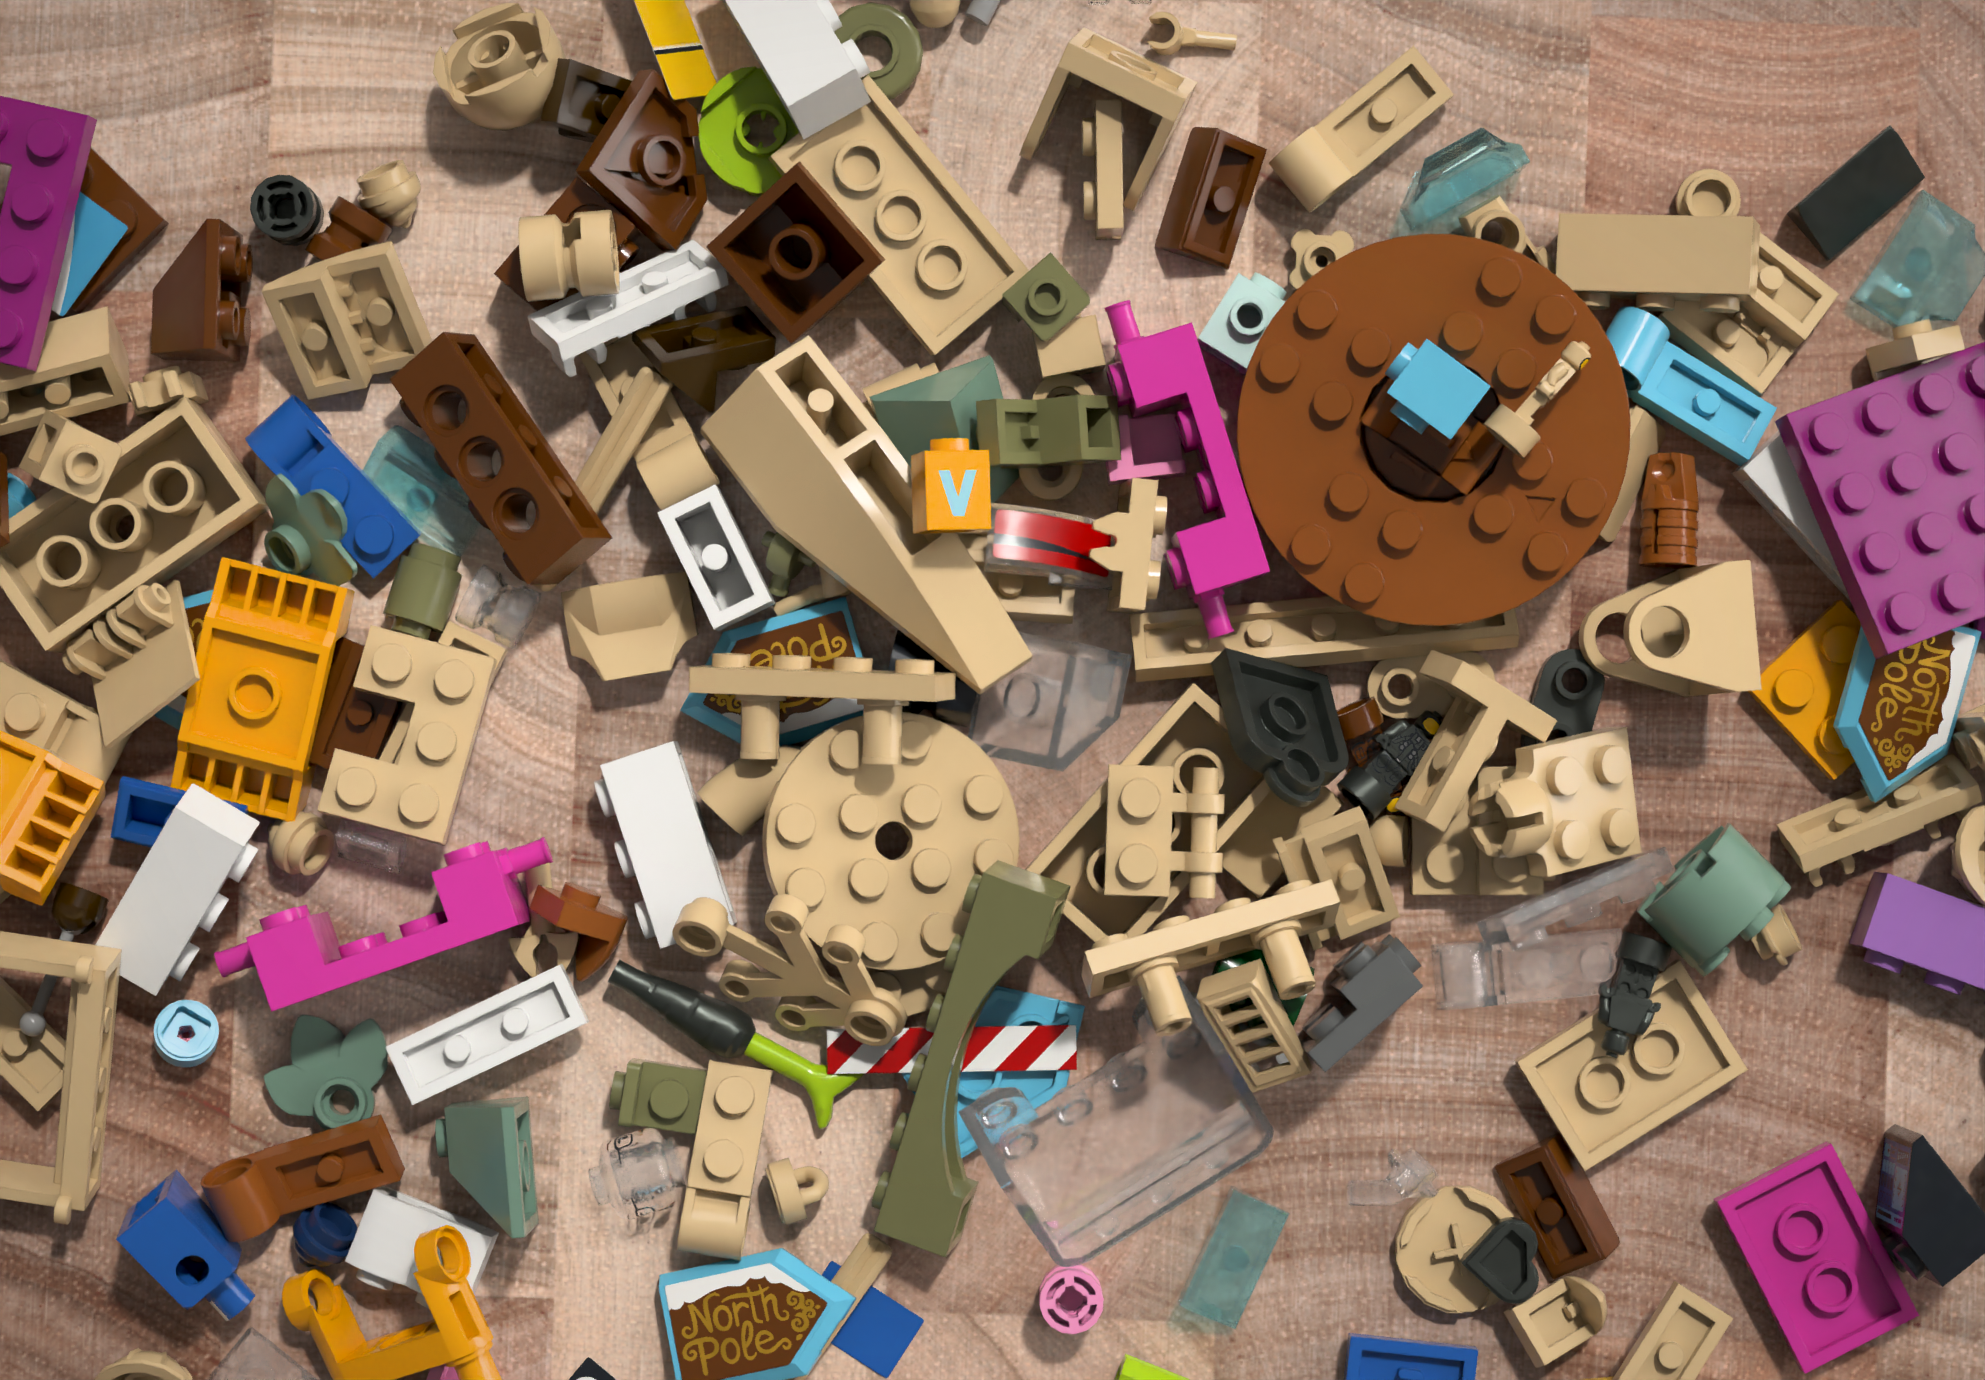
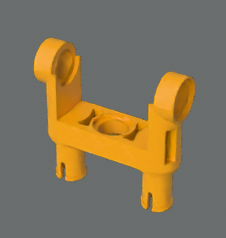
M445 1225L424 1232L418 1236L415 1242L414 1257L418 1271L413 1274L434 1320L366 1341L340 1284L334 1286L330 1277L323 1271L313 1269L289 1277L284 1283L282 1303L286 1316L298 1330L310 1331L332 1380H395L445 1364L446 1367H454L459 1380H502L489 1352V1349L493 1346L491 1341L493 1335L467 1280L471 1267L469 1248L464 1237L455 1227ZM437 1247L440 1250L439 1253L443 1262V1266L441 1265L437 1254ZM308 1288L313 1292L317 1311L310 1303Z

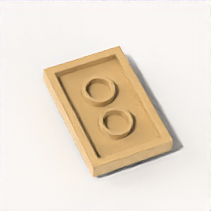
M1674 960L1668 964L1665 972H1658L1649 999L1652 1000V1003H1661V1008L1658 1012H1655L1651 1024L1643 1035L1626 1034L1630 1041L1624 1055H1618L1617 1058L1606 1055L1607 1051L1602 1049L1601 1045L1605 1032L1612 1028L1598 1021L1599 1008L1514 1060L1580 1168L1584 1171L1748 1070L1679 960Z

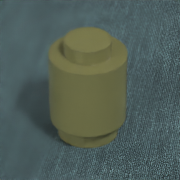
M416 542L412 543L408 556L402 555L383 611L384 615L394 619L391 630L426 640L429 639L431 631L443 633L463 576L457 572L461 557L432 546Z

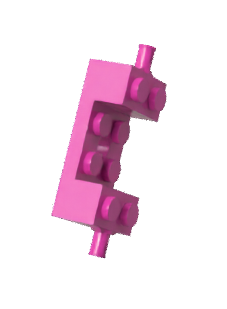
M1131 301L1119 302L1104 308L1116 345H1114L1115 363L1108 365L1109 370L1106 371L1112 395L1117 396L1118 407L1129 406L1132 418L1181 404L1183 410L1177 411V416L1174 417L1178 436L1185 453L1196 450L1202 469L1201 472L1196 473L1197 477H1193L1196 493L1203 513L1215 511L1217 520L1176 532L1170 539L1173 548L1166 550V553L1163 554L1174 590L1186 587L1189 600L1193 599L1194 603H1198L1209 640L1234 632L1222 596L1225 594L1224 589L1261 578L1270 572V568L1192 322L1147 337L1140 336L1130 305Z
M542 837L539 840L510 850L506 847L491 851L488 841L478 842L444 854L447 867L431 872L444 911L399 925L403 938L388 943L385 933L381 932L340 946L328 911L310 915L308 906L303 905L259 919L262 932L245 937L247 940L245 943L215 952L214 956L221 976L225 978L230 974L256 966L272 1012L531 921L529 908L517 874L553 862L545 837Z

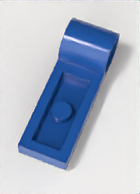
M292 394L245 437L248 445L275 475L280 473L284 475L301 496L314 489H323L341 503L347 517V533L340 542L373 579L421 535L422 532L336 443L324 423L297 396Z

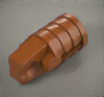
M1676 452L1651 454L1648 460L1641 501L1642 519L1640 521V529L1642 530V537H1640L1641 555L1639 556V566L1658 569L1696 567V549H1698L1696 533L1699 522L1697 520L1699 500L1694 456Z

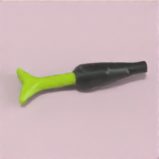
M620 959L608 980L609 983L634 996L654 1013L662 1017L663 1020L711 1052L728 1059L740 1057L744 1054L792 1081L801 1084L812 1101L819 1129H824L832 1118L834 1097L853 1085L865 1074H827V1065L812 1063L755 1032L756 1028L752 1018L737 1007L687 986L642 972Z

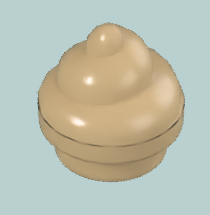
M403 160L383 164L357 179V184L362 192L357 199L362 209L367 210L375 218H384L391 226L403 227L404 229L410 226L411 216L417 208L416 197L421 191V184L416 172H408Z
M299 812L295 821L286 822L285 820L277 819L267 827L269 847L272 851L273 860L280 869L289 874L302 873L306 876L313 875L325 865L332 853L334 835L326 828L325 821L313 813Z

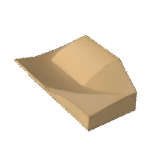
M686 572L641 577L561 592L571 655L585 659L595 669L602 681L672 670L675 658L683 644L698 635L690 581Z

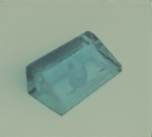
M393 426L378 440L363 471L423 534L461 557L482 526L469 510V497L457 479L450 477L439 466L434 457V450L436 448L402 426Z
M1231 1185L1177 1300L1179 1306L1236 1329L1290 1213Z

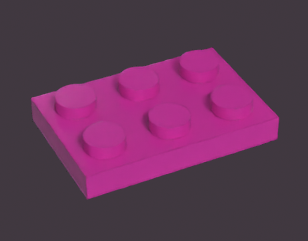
M1826 1141L1713 1199L1799 1369L1806 1374L1919 1316L1887 1251L1881 1245L1882 1241L1831 1143Z

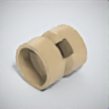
M611 210L574 213L570 223H562L556 214L519 218L520 265L524 292L528 302L564 299L569 288H576L583 297L619 294L618 248Z

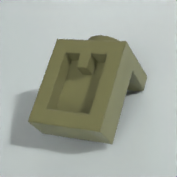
M1050 252L1002 294V304L1018 322L1023 319L1041 341L1047 342L1089 306L1090 297Z
M632 1058L627 1064L626 1072L615 1071L609 1109L620 1110L618 1126L631 1128L633 1125L696 1135L707 1070Z

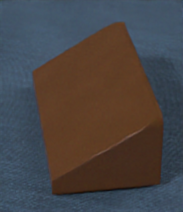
M1194 127L1186 144L1155 245L1165 251L1229 270L1267 149L1219 128Z
M1559 1132L1494 1166L1521 1219L1529 1224L1536 1233L1538 1241L1537 1250L1552 1279L1606 1259L1619 1246V1237L1585 1171L1580 1168Z

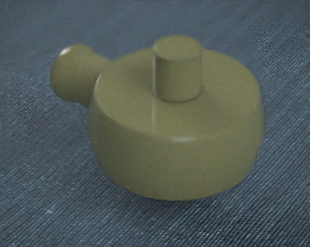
M768 530L764 534L761 544L769 548L766 557V567L773 573L768 589L775 596L785 597L788 595L791 579L801 572L804 565L813 568L817 563L778 532L775 534Z

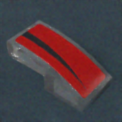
M991 503V529L988 530L985 572L1049 577V586L1112 590L1114 571L1106 570L1088 557L1090 549L1113 547L1115 545V538L1111 535H1105L1092 530V521L1095 519L1041 508Z

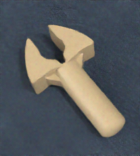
M550 863L525 871L529 907L538 884L552 888ZM529 908L531 926L523 937H511L508 939L514 956L532 978L539 975L538 961L535 954L536 948L542 943L543 935L545 934L548 942L555 946L558 952L557 966L563 964L565 971H567L576 955L580 933L574 931L566 932L563 928L555 926Z

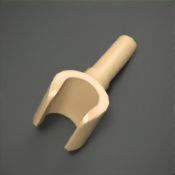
M1156 12L1149 17L1151 23L1171 25L1175 30L1173 37L1165 43L1147 41L1150 48L1157 54L1163 56L1172 55L1178 52L1182 46L1235 50L1237 35L1182 27L1178 19L1168 12Z
M819 566L822 584L809 586L776 602L773 608L777 616L794 612L815 601L819 602L823 599L847 596L853 592Z

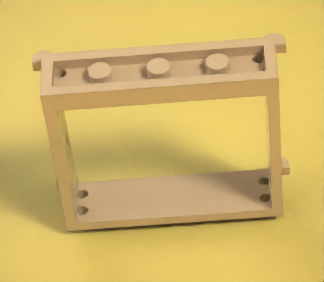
M0 931L1 968L72 978L55 1168L0 1159V1199L55 1207L54 1223L68 1225L71 1219V1209L85 1211L99 1189L101 1182L122 949Z

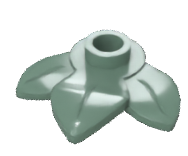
M280 473L273 477L266 487L265 496L274 523L272 531L268 532L265 536L264 545L274 567L278 571L293 575L308 576L314 573L325 583L336 586L352 580L357 575L358 567L357 563L340 542L347 533V517L341 503L323 489H314L301 496L284 475Z
M301 1015L295 1023L291 1036L292 1065L282 1066L265 1074L264 1081L274 1103L290 1115L313 1116L316 1122L325 1130L370 1118L375 1109L373 1087L382 1078L388 1067V1052L385 1048L387 1046L382 1029L371 1018L355 1026L345 1037L342 1031L330 1022L311 1015ZM338 1090H347L353 1095L355 1105L350 1113H341L335 1109L333 1096Z

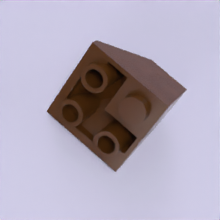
M221 219L205 220L153 289L151 354L163 360L240 362V346L249 345L251 316L249 308H241L242 283H250L252 278V248L250 244H243V235Z

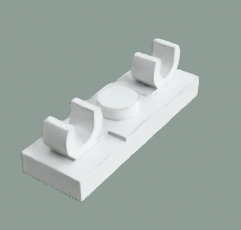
M691 240L679 246L677 250L667 251L620 273L619 294L583 297L578 292L528 315L531 333L551 351L553 362L565 374L573 377L577 375L574 358L578 354L586 351L598 364L603 363L607 357V349L604 342L615 337L621 338L632 334V332L650 326L651 323L666 316H670L674 321L687 318L685 306L694 300L708 313L714 311L717 304L714 291L729 285L726 269L696 241Z
M560 964L385 1048L411 1104L414 1105L588 1023L589 1020L563 964Z

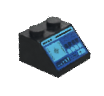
M1896 1124L1891 1126L1884 1134L1874 1220L1886 1235L1881 1240V1245L1887 1251L1891 1261L1902 1273L1908 1271L1917 1281L1924 1276L1943 1287L1985 1254V1213L1922 1134Z

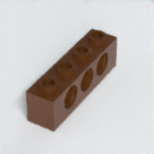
M442 332L389 379L402 397L400 399L402 411L412 423L424 430L436 448L434 450V457L445 473L457 479L470 499L468 507L471 514L484 528L492 531L504 549L503 560L506 566L518 579L526 582L527 585L559 584L612 539L604 524L475 334ZM463 398L466 405V417L461 424L458 419V406ZM496 449L501 457V467L497 475H495L492 469V457ZM530 501L533 502L536 510V518L532 527H530L526 518V509Z

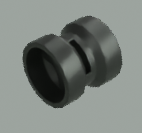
M275 175L266 178L256 187L251 197L250 211L254 223L263 233L282 245L298 246L308 243L323 225L324 210L321 200L311 188L293 176Z

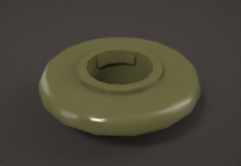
M872 2L853 6L838 17L843 27L837 29L834 33L841 44L852 38L857 45L865 37L877 36L884 39L890 46L892 56L888 64L881 70L870 71L867 74L885 96L892 100L909 89L920 72L923 48L919 32L908 16L890 5Z

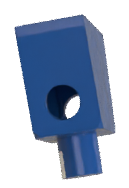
M177 1169L127 1210L116 1240L183 1308L188 1310L205 1297L216 1311L228 1321L255 1297L253 1291L234 1272L238 1267L241 1256V1246L238 1242L226 1240L214 1213ZM188 1256H199L205 1262L192 1261Z

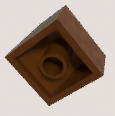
M801 162L796 163L706 246L791 344L816 326L885 261L884 257Z

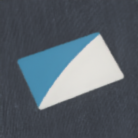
M81 192L79 193L52 305V310L60 316H64L128 229L124 223Z

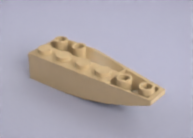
M809 335L757 367L701 427L700 433L779 534L948 670L956 673L958 678L978 694H982L1032 660L1033 655L956 533L913 534L910 466Z

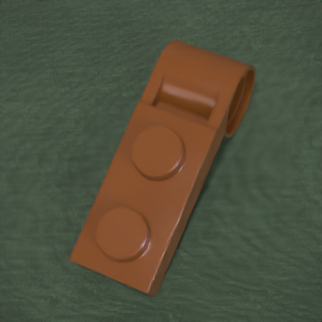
M380 1114L231 1159L206 1173L201 1179L200 1184L226 1240L229 1242H240L264 1233L278 1221L281 1215L398 1182L402 1178L405 1167Z

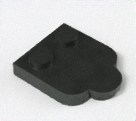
M1225 648L1211 662L1230 742L1234 751L1246 765L1255 771L1263 773L1266 783L1280 799L1293 806H1308L1319 796L1320 788L1332 782L1347 767L1349 760L1328 676Z

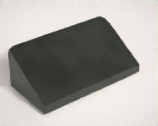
M1889 125L1786 214L1823 257L1829 261L1921 182L1925 176L1899 134Z

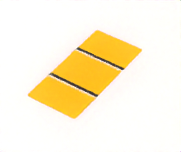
M634 0L671 97L674 100L707 96L716 84V80L685 0Z

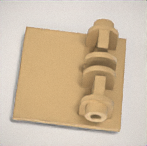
M176 579L166 587L158 583H153L150 586L140 585L134 590L132 595L118 606H113L109 609L106 617L101 616L95 620L93 630L88 628L80 636L71 639L66 644L67 652L62 655V661L71 673L79 675L85 672L91 675L104 745L108 749H111L200 680L180 582Z

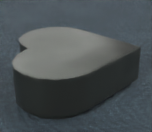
M1506 1217L1495 1222L1459 1260L1489 1290L1507 1303L1517 1304L1525 1302L1533 1296L1538 1288L1539 1275L1537 1268L1532 1263V1259L1537 1253V1236L1531 1226L1520 1218Z

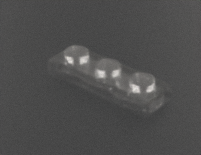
M1665 847L1644 851L1545 892L1544 895H1538L1480 920L1476 924L1485 946L1509 942L1512 951L1521 950L1547 939L1549 936L1545 927L1564 919L1566 927L1569 928L1602 915L1603 912L1599 905L1601 902L1618 896L1620 903L1625 904L1657 891L1653 880L1675 870Z

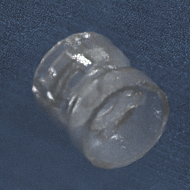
M483 565L474 576L463 596L455 620L471 629L483 627L493 633L495 641L510 649H514L526 632L538 608L542 594L525 585L514 587L504 581L502 573Z

